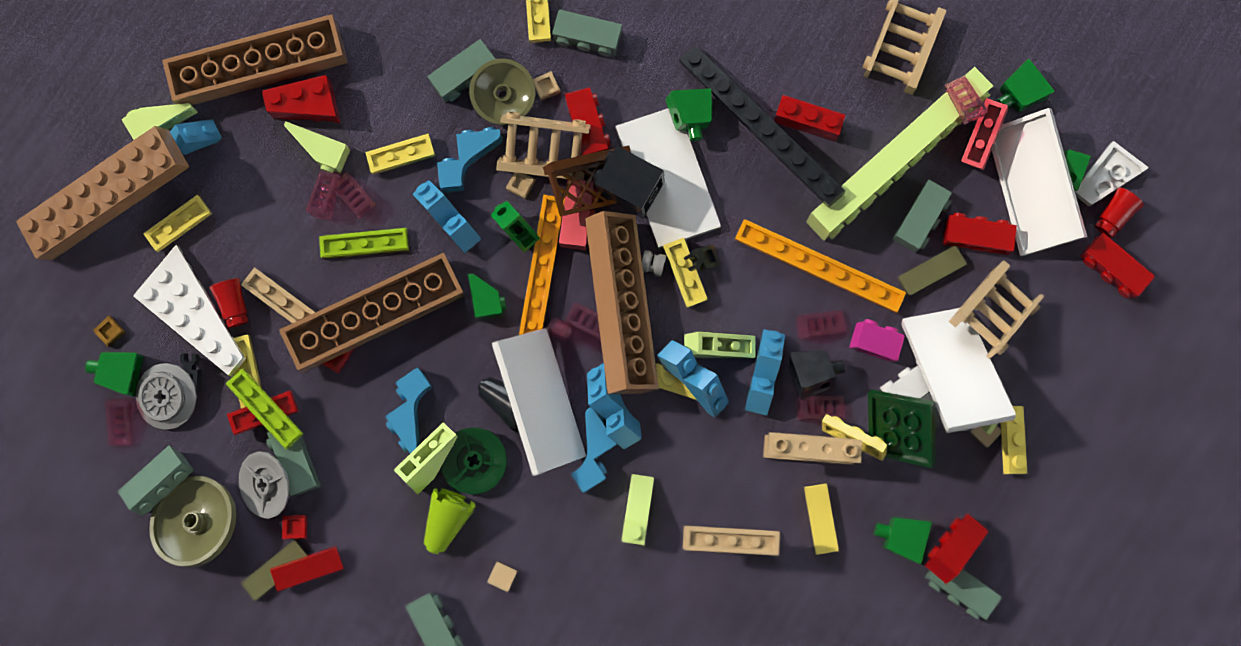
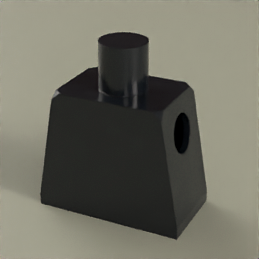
M824 350L790 353L789 367L801 400L832 389L835 383V375L845 373L843 361L830 362L828 353Z

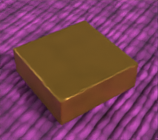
M110 315L92 330L108 347H111L126 333Z

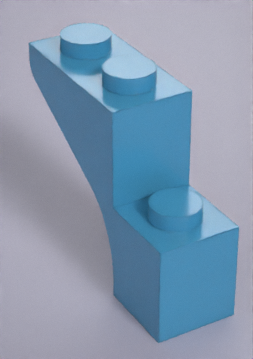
M213 119L176 124L170 131L182 155L217 143L222 138Z
M487 127L479 132L464 130L461 134H456L459 160L445 158L442 160L443 162H437L439 185L442 193L464 191V177L470 165L502 143L500 129Z
M428 180L426 183L418 186L413 196L464 253L481 240L470 224L458 213L434 184Z
M763 329L745 410L767 415L782 360L785 334Z
M672 340L657 355L664 370L677 377L706 412L715 418L729 403L717 374L698 365L690 349Z
M604 363L593 368L587 373L588 405L606 419L607 436L620 447L626 449L641 440L640 422L628 411L620 394H608Z
M418 367L395 382L398 386L396 392L403 401L407 399V402L385 416L388 420L386 426L392 434L397 433L401 439L398 441L400 447L405 453L409 451L410 454L420 445L417 415L419 401L426 392L433 388L422 370Z
M591 407L585 412L587 457L581 467L571 474L583 493L606 479L604 476L607 473L601 461L596 463L595 459L617 445L607 436L606 427L602 423L606 419Z

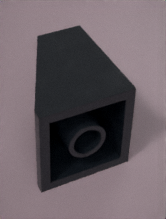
M616 145L614 151L610 150L608 152L604 168L597 171L594 177L595 187L613 201L644 219L665 183L664 170Z

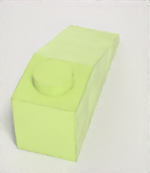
M190 103L144 107L128 112L126 117L121 120L133 140H135L154 126L170 130L176 124L182 123L198 112Z
M285 122L284 126L321 166V170L329 174H333V172L341 174L350 152L346 144Z
M694 332L684 335V346L692 351L695 358H755V336Z
M442 423L394 471L418 495L435 478L458 436L447 425Z
M632 474L621 542L644 545L654 477Z

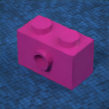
M865 319L863 322L856 323L849 348L888 362L898 361L905 335L898 333L896 328L889 326L882 328L878 326V322Z

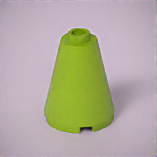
M437 488L433 490L423 542L427 551L439 554V552H444L473 513L476 506L473 501H470L468 504L464 501L465 496L442 488L441 492H438Z

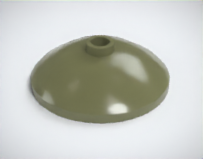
M494 59L479 67L473 75L469 90L470 100L475 111L486 121L497 125H508V123L500 122L503 114L513 111L519 112L520 116H526L532 108L535 99L534 81L526 68L518 62L510 59ZM504 90L506 96L503 98L499 97L498 92Z

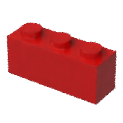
M590 87L565 94L572 122L573 120L586 121V124L591 125L589 134L583 133L581 154L586 155L608 150L611 142L609 135L603 133L602 127L605 126L602 113L598 114L596 106H599L596 93L592 94Z
M782 95L774 122L836 142L846 115Z
M953 213L945 221L942 245L952 247L956 245L959 248L1009 255L1014 251L1017 225H1012L1007 220L993 222L988 221L987 217L977 216L974 219L967 218L966 214Z
M1105 233L1096 236L1080 255L1087 267L1098 271L1101 274L1100 277L1105 282L1112 283L1118 288L1117 291L1121 296L1130 300L1138 297L1155 278L1150 271Z
M968 513L961 519L956 517L949 525L951 531H946L938 540L941 543L940 546L936 545L927 555L930 559L925 566L946 585L958 576L989 532Z

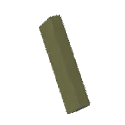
M955 245L900 275L897 279L909 297L962 268L967 263Z
M293 540L241 584L252 599L257 601L275 586L270 568L308 556V554L297 540Z

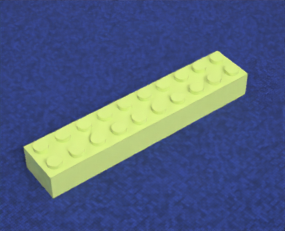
M976 67L971 69L841 186L845 190V194L829 208L822 203L810 214L806 223L823 241L828 237L833 239L841 232L844 223L849 225L861 212L860 208L863 210L867 209L877 198L876 194L881 196L889 189L893 179L898 181L910 168L908 165L913 167L926 152L929 153L942 138L947 137L958 124L960 125L969 117L970 113L977 110L985 102L986 98L990 96L988 92L993 85Z

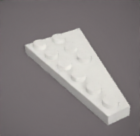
M175 245L133 296L227 375L232 376L246 358L225 327L224 321L218 315L207 292L192 271L193 269L185 259L181 248Z

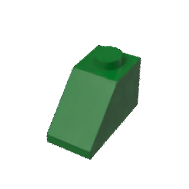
M473 273L468 274L475 318L477 320L504 316L503 310L507 309L505 297H501L496 289Z

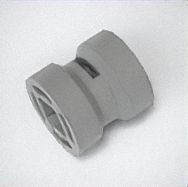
M645 250L642 259L643 272L650 271L654 275L661 277L667 255H655L652 251Z

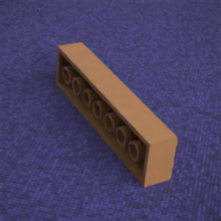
M332 14L162 60L172 101L175 104L190 103L191 105L348 63L338 23Z
M154 126L16 222L35 258L53 260L188 169L189 165L170 131Z
M602 211L585 218L607 392L608 394H642L659 389L636 216Z
M443 252L281 328L279 332L297 370L304 373L464 297V293Z

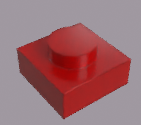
M283 516L282 539H307V516Z

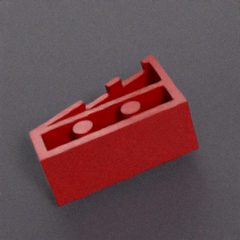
M326 75L262 90L266 111L273 119H302L315 122L331 121L341 123L332 83Z

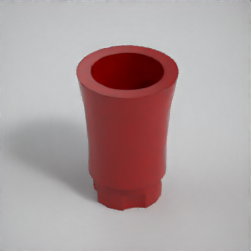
M1119 187L1094 226L1100 233H1105L1109 238H1113L1134 214L1144 207V203L1134 193Z
M240 278L225 280L209 287L228 329L249 322L241 291Z

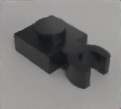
M713 244L698 248L684 257V260L690 259L693 263V266L688 268L689 271H694L700 268V271H705L721 265Z
M182 353L180 355V362L183 365V370L193 380L196 392H201L202 370L196 369L200 356L199 354H192V359L189 361L188 353Z

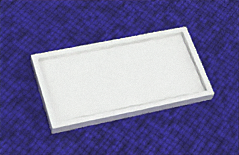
M1047 108L1003 124L993 146L992 153L1012 225H1017L1015 238L1020 256L1087 237L1052 109Z
M669 109L616 126L622 147L629 145L632 154L664 170L665 183L646 214L658 249L678 239L684 238L687 240L721 228L687 131H677L675 129Z
M959 308L904 318L901 323L947 433L1011 421L1016 416L991 359L986 356L988 353L979 333L968 323L961 322L958 326L954 327L949 322Z
M547 328L492 343L532 474H541L586 457Z

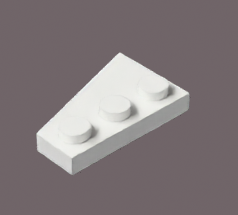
M1113 141L1082 179L1078 191H1075L1076 197L1086 205L1091 206L1149 167Z

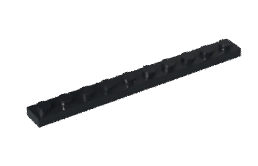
M696 45L679 59L680 63L706 89L711 88L712 95L828 208L845 194V190Z

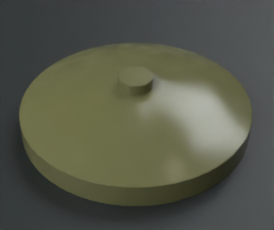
M202 476L188 477L177 485L169 495L155 505L152 511L149 531L152 545L157 554L168 563L184 568L201 566L217 557L230 541L235 528L236 508L231 494L219 482Z

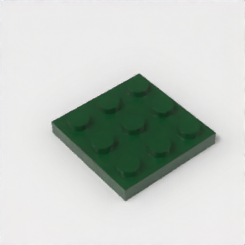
M870 390L868 392L869 436L878 437L887 444V454L884 458L933 468L936 465L935 401Z

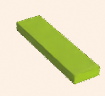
M407 228L319 236L321 259L409 251Z
M243 368L226 383L230 390L285 449L291 447L304 434Z

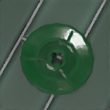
M471 427L456 432L455 434L458 437L441 466V472L447 483L459 492L471 495L485 493L495 487L504 476L507 465L506 450L500 439L489 430ZM476 454L478 455L477 460L480 462L478 465L474 464L471 467V462L468 459Z

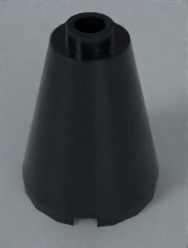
M492 377L483 379L478 385L479 397L512 431L519 433L504 381Z

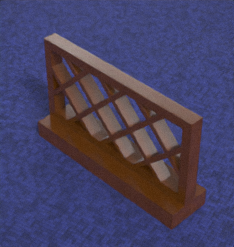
M629 145L621 147L631 153ZM614 149L550 162L543 167L545 176H549L560 217L618 204L612 199L606 200L600 196V191L596 193L588 188L591 180L595 177L597 168H604L608 152L610 150L614 151ZM580 171L589 176L585 184L575 179ZM557 176H563L569 180L565 189L558 185ZM572 183L582 189L578 198L568 192ZM585 191L595 197L591 205L581 200ZM565 196L575 202L572 209L566 211L563 204Z

